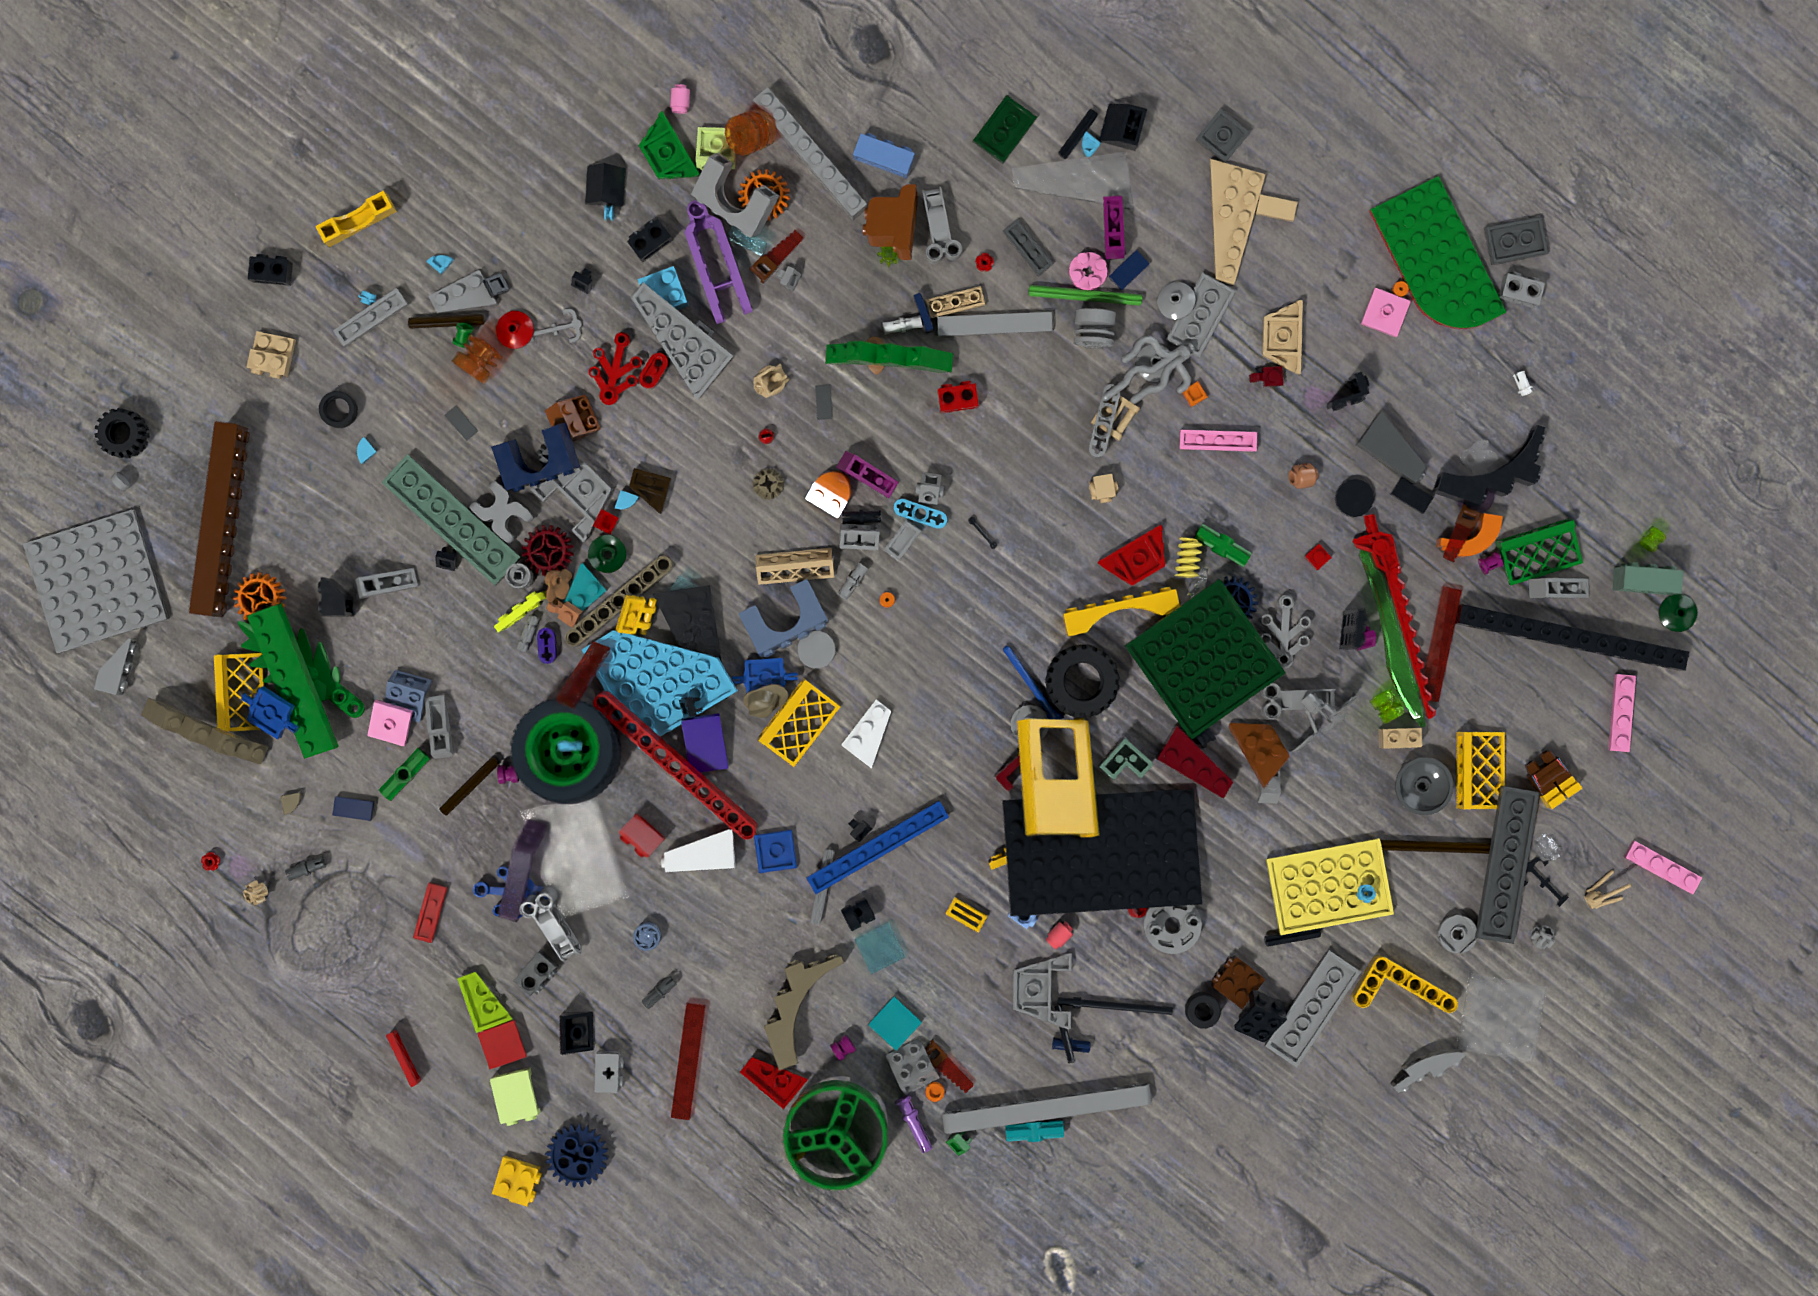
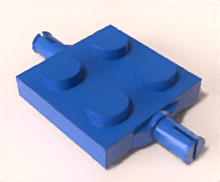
M783 658L744 660V675L732 676V680L740 679L739 681H733L734 684L744 683L746 694L770 684H778L785 688L786 681L798 680V677H790L798 676L797 672L786 673Z
M264 686L259 688L254 698L247 693L242 695L241 700L250 705L249 715L246 720L276 739L282 738L286 728L293 733L298 731L299 726L290 722L294 705Z

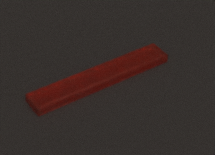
M1445 586L1441 588L1424 670V676L1428 678V684L1424 688L1432 694L1430 701L1439 702L1462 590Z
M686 1003L671 1118L690 1120L706 1008V1005Z

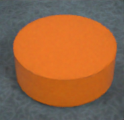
M934 1081L927 1085L925 1093L930 1101L938 1102L944 1097L945 1091L941 1083Z

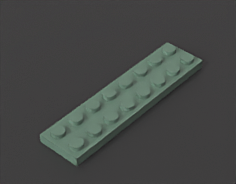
M408 454L381 482L494 586L504 578L508 567L516 564L522 558Z

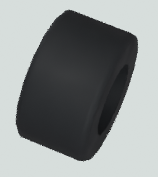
M1199 992L1193 994L1187 1000L1185 1014L1194 1026L1207 1029L1218 1022L1221 1016V1008L1219 1002L1212 995ZM1201 1003L1208 1004L1210 1007V1013L1205 1018L1198 1017L1195 1012L1196 1007Z

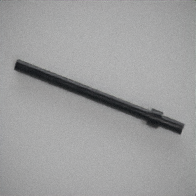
M1058 997L1057 1005L1072 1006V1008L1077 1009L1087 1007L1166 1015L1173 1014V1007L1081 999V997Z

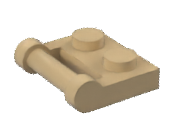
M1122 396L1119 397L1114 421L1124 406L1129 410L1116 430L1111 429L1110 436L1117 441L1121 440L1123 437L1122 433L1140 410L1139 407ZM1111 399L1104 401V403L1115 405V402H1111ZM1103 407L1101 413L1104 417H1110L1112 410L1110 407ZM1097 414L1091 421V424L1093 425L1095 424ZM1104 425L1098 426L1099 429L1107 433V428Z

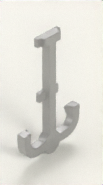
M572 309L562 310L564 316L568 313L572 314L573 321L570 324L557 327L556 324H552V328L534 332L533 337L551 332L555 336L558 335L557 331L574 328L577 335L575 338H569L570 343H574L581 337L580 328L582 323L577 319V315Z

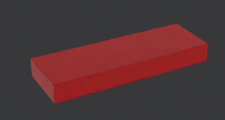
M428 882L413 935L414 939L433 943L448 887Z
M394 1030L388 1033L386 1037L410 1087H413L421 1082V1079L398 1031Z

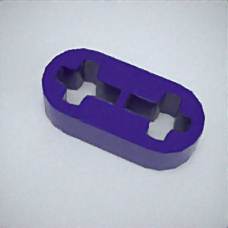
M542 628L537 634L538 656L544 664H551L557 659L556 635L552 629ZM545 631L551 634V638H548V645H546L545 639L541 637L545 634ZM546 647L549 648V653L553 654L549 661H547V658H543V654H546Z

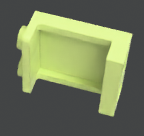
M530 1067L495 1075L490 1078L500 1124L506 1123L507 1126L517 1124L520 1119L525 1118V1121L534 1120L541 1111L537 1106L530 1077L532 1075Z

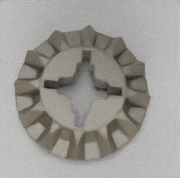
M773 469L761 470L753 480V488L756 494L763 499L776 498L784 487L782 476ZM766 476L770 481L777 482L771 485V492H769L766 486H760L766 482Z

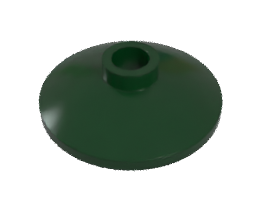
M602 535L590 544L588 559L597 571L613 573L619 570L625 563L626 548L617 537ZM606 551L611 552L612 555L610 558L605 557Z
M1670 595L1662 601L1659 607V619L1668 630L1683 632L1694 625L1697 619V607L1693 600L1686 595ZM1679 609L1683 611L1682 616H1679L1677 613Z

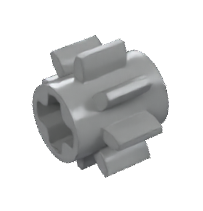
M1541 925L1540 928L1536 926L1531 933L1533 935L1530 938L1537 948H1551L1555 943V933L1549 926Z

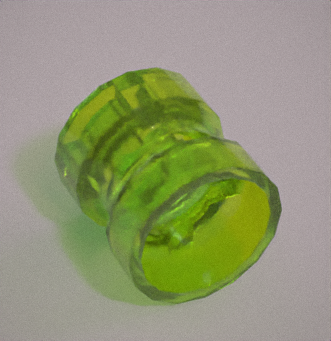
M1651 526L1648 534L1643 536L1639 543L1649 552L1655 553L1658 545L1663 543L1667 537L1658 528Z

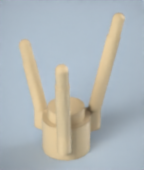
M1611 870L1593 887L1586 890L1587 895L1584 896V899L1590 909H1598L1601 906L1623 900V897L1606 901L1604 899L1630 888L1631 884L1622 886L1604 895L1600 891L1595 892L1614 873Z

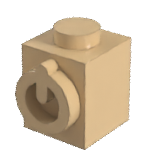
M1112 474L1095 476L1092 478V481H1089L1091 499H1095V501L1100 500L1101 503L1112 502V498H1115L1116 493H1118L1117 481H1113Z

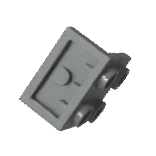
M916 1039L897 1051L895 1050L886 1055L899 1087L905 1095L940 1078L920 1039Z

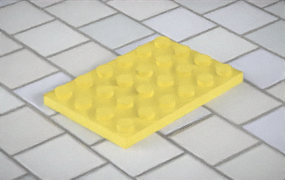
M1379 838L1266 859L1280 935L1394 915ZM1371 885L1376 892L1375 899L1370 903H1364L1362 900H1359L1357 897L1359 886Z

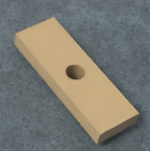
M981 286L925 300L930 319L986 305ZM956 299L959 301V304L953 305L952 301Z

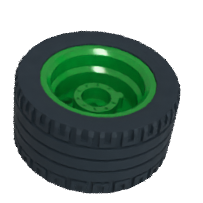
M560 697L548 699L546 702L542 701L540 704L535 705L533 709L531 708L528 713L524 714V717L520 719L519 724L516 725V730L513 732L510 753L512 755V766L515 768L514 771L518 779L521 780V783L530 792L545 800L559 804L586 802L597 797L604 789H607L608 785L612 783L613 778H615L616 772H618L621 759V743L618 732L614 725L597 708L582 700ZM577 730L578 736L572 737V731ZM555 732L559 733V737L557 739L552 738V735ZM580 742L582 748L588 746L590 750L588 753H584L582 750H572V754H567L566 757V753L559 750V743ZM545 750H550L551 754L549 757H545ZM576 763H579L581 765V769L579 771L575 770ZM558 765L562 767V771L560 773H557L555 771V767H557Z

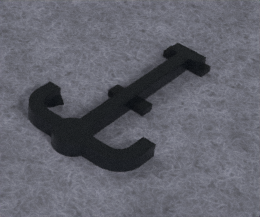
M1543 857L1534 858L1531 862L1527 863L1526 873L1532 872L1542 883L1540 887H1546L1559 900L1557 905L1560 907L1569 897L1567 895L1561 897L1548 884L1551 880L1549 878L1545 880L1534 869V865L1538 861H1542L1544 866L1549 862Z

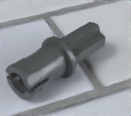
M668 976L642 1000L643 1005L650 1009L661 998L664 999V995L676 986L677 983Z

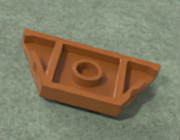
M1230 723L1228 728L1262 787H1267L1270 780L1276 776L1280 768L1289 760L1290 755L1272 725Z

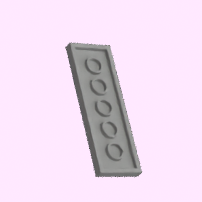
M1327 950L1286 1011L1287 1020L1271 1035L1264 1046L1297 1068L1361 971L1330 950Z

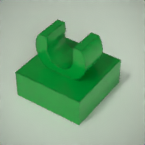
M965 1131L958 1132L946 1141L958 1156L966 1153L971 1148L968 1144L971 1143L972 1139L968 1138L965 1141L962 1138Z

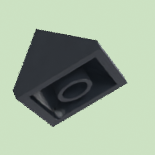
M607 163L587 166L585 205L624 207L626 168Z
M563 1012L559 1016L560 1055L592 1051L593 1012Z

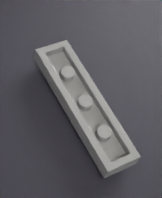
M396 288L334 329L333 332L341 344L347 347L408 306V303Z

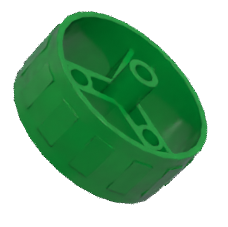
M830 1080L813 1085L801 1093L787 1114L783 1130V1144L786 1156L796 1173L811 1185L827 1190H843L857 1186L876 1171L885 1155L888 1144V1124L885 1113L875 1097L855 1083L843 1080ZM841 1091L829 1124L790 1131V1121L795 1111L803 1102L822 1092ZM860 1098L866 1101L875 1111L883 1131L881 1147L873 1161L848 1133ZM843 1103H848L851 1109L843 1111L840 1106ZM840 1115L847 1118L846 1124L836 1120L837 1116ZM826 1132L825 1141H816V1134ZM810 1136L812 1142L804 1143L802 1137ZM845 1139L851 1146L846 1152L841 1148L844 1145ZM823 1148L833 1149L854 1174L841 1178H831L816 1174L805 1167L795 1153ZM852 1153H856L860 1158L857 1161H853L849 1156Z

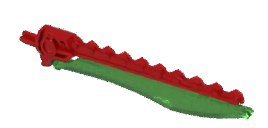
M1375 514L1366 515L1363 517L1368 535L1353 539L1352 542L1357 549H1360L1358 556L1364 567L1379 613L1385 647L1386 668L1404 706L1418 725L1424 728L1426 723L1417 692L1419 691L1425 715L1428 719L1435 716L1436 710L1428 704L1432 699V694L1424 688L1428 684V678L1420 671L1424 668V662L1417 657L1421 647L1413 641L1417 631L1409 625L1413 615L1405 609L1409 599L1401 593L1405 588V583L1397 577L1401 573V567L1399 566L1400 562L1394 537L1392 534L1378 531ZM1374 567L1385 574V578L1392 598L1394 609L1397 615L1399 626L1402 632L1404 643L1407 649L1409 660L1412 666L1416 684H1414L1413 678L1408 665V661L1403 648V644L1398 631V627L1393 614V610L1391 607L1383 576L1380 572L1375 570Z

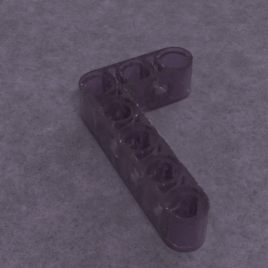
M528 818L518 836L512 851L498 917L518 922L521 915L520 906L525 899L534 855L544 838L547 824Z

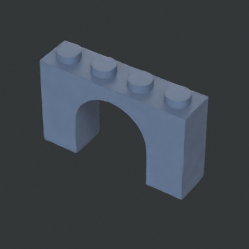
M807 579L790 587L800 607L799 621L792 629L785 632L771 630L767 627L756 605L739 613L760 657H769L775 653L774 650L780 647L782 649L792 645V641L808 637L809 632L814 630L820 631L827 627L826 624L829 621Z

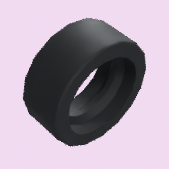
M332 391L321 399L319 414L327 425L335 428H345L355 421L358 407L350 395L341 391ZM334 399H343L349 405V414L341 421L331 419L327 413L328 404Z

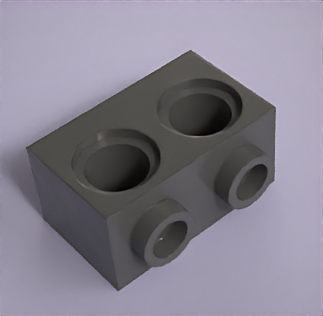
M541 950L513 982L529 996L533 993L537 995L545 987L542 983L546 979L551 980L557 973L555 969L558 964ZM541 962L548 965L547 972H542L539 969ZM527 977L535 979V986L527 984Z

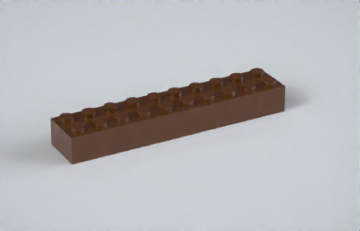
M214 421L189 614L223 617L227 610L225 597L229 593V584L227 582L228 576L232 572L230 560L235 551L233 545V538L237 535L235 523L240 514L238 501L242 497L240 486L245 476L243 463L247 460V451L245 449L246 443L250 439L248 428L239 424Z

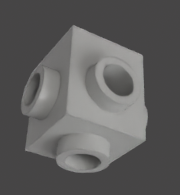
M922 473L921 483L917 482L916 494H919L918 502L937 505L938 497L943 496L944 486H940L942 475Z

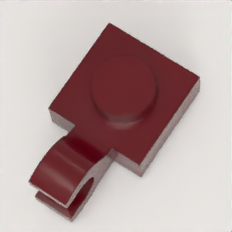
M1282 366L1263 367L1262 373H1251L1249 375V383L1263 382V387L1283 386Z

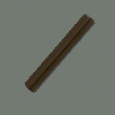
M483 314L415 317L408 319V326L411 329L453 327L457 323H467L469 325L484 324Z
M491 757L439 808L441 813L445 816L448 815L499 765V761L495 757Z

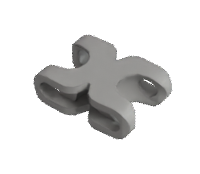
M493 480L489 488L495 494V503L491 507L485 508L477 502H472L469 507L481 520L485 522L493 521V531L505 542L511 544L514 540V535L508 529L510 519L519 516L524 521L531 522L534 516L521 503H511V494L502 485Z

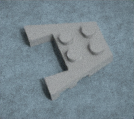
M583 462L579 468L574 469L575 473L564 476L562 473L558 475L557 479L548 482L546 480V482L532 487L531 490L545 502L559 489L585 515L571 530L585 543L612 489Z
M1068 953L1014 970L1013 1010L1070 1030L1071 1012L1051 1011V971L1071 972L1072 954Z

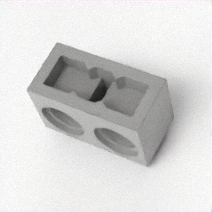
M1510 272V274L1508 273L1503 276L1498 296L1501 300L1536 308L1540 305L1545 283L1540 282V279L1536 277L1524 278L1521 277L1520 273ZM1509 282H1513L1516 285V291H1512L1509 288ZM1528 287L1534 289V296L1528 294Z
M840 523V548L878 550L879 526Z

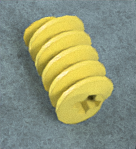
M1180 537L1179 540L1184 543L1178 544V547L1183 549V551L1177 552V555L1182 558L1177 559L1176 562L1181 566L1175 567V570L1180 573L1174 576L1184 578L1198 577L1199 574L1195 573L1194 570L1200 569V567L1195 562H1199L1201 559L1196 557V555L1201 554L1202 551L1198 550L1197 547L1203 546V544L1198 542L1197 539Z

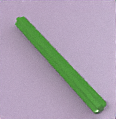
M1030 285L1028 292L1029 296L1138 306L1142 304V295L1037 285Z

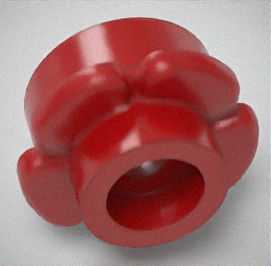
M982 253L980 256H977L975 259L976 268L979 271H990L992 265H994L993 257H990L988 253Z
M208 852L201 858L202 867L207 871L216 870L220 864L219 856L213 852Z

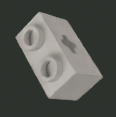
M597 1051L595 1056L594 1092L618 1093L620 1088H623L624 1077L620 1076V1070L624 1068V1057H621V1051ZM608 1068H611V1071L614 1072L611 1076H609L608 1072H605Z

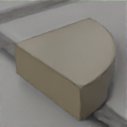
M301 793L280 796L283 814H290L297 808L301 801Z

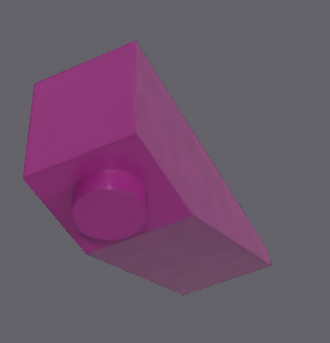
M1122 196L1103 197L1105 259H1124L1125 241Z
M847 451L844 452L836 466L839 470L887 498H890L899 483L857 455Z

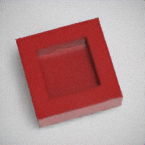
M601 509L593 526L611 535L619 518Z
M1317 544L1304 556L1316 571L1332 558L1320 544Z

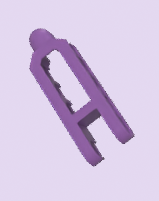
M697 200L690 202L687 207L690 223L684 233L716 324L726 321L716 292L732 286L735 288L743 314L753 312L721 220L709 215L705 204H701ZM708 228L713 229L716 233L731 279L714 285L696 237L699 231Z

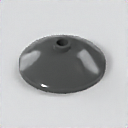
M1427 757L1416 758L1407 762L1400 769L1395 781V791L1400 803L1408 811L1419 815H1431L1441 811L1449 803L1454 789L1453 779L1447 767L1438 760ZM1420 782L1424 783L1423 789H1419L1418 787Z

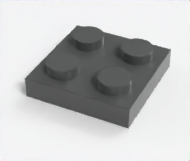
M1219 109L1198 135L1196 141L1222 162L1226 163L1250 132L1222 109Z

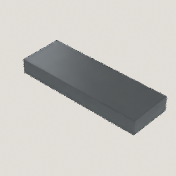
M1018 219L1003 230L1005 236L1037 276H1040L1053 265V262Z

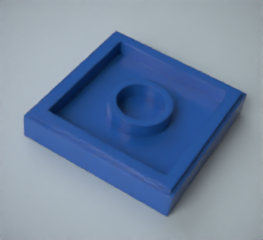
M792 830L754 835L759 873L797 868Z

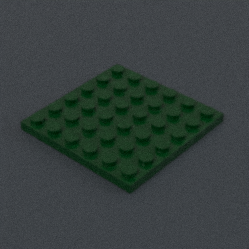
M1220 579L1214 581L1124 645L1191 740L1286 674Z

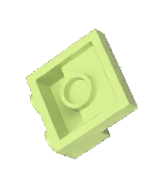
M698 127L697 168L703 170L709 156L720 153L733 163L731 169H735L736 128Z

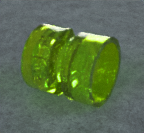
M1388 689L1370 700L1373 708L1379 710L1378 716L1383 724L1389 723L1405 713L1401 704L1395 701L1397 697L1392 689Z

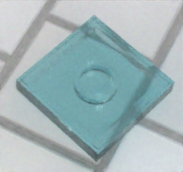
M889 922L854 939L871 974L906 958Z

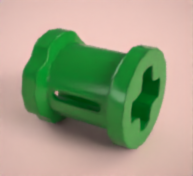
M457 323V333L452 343L458 347L467 348L470 344L468 341L470 333L473 332L474 328L467 323Z

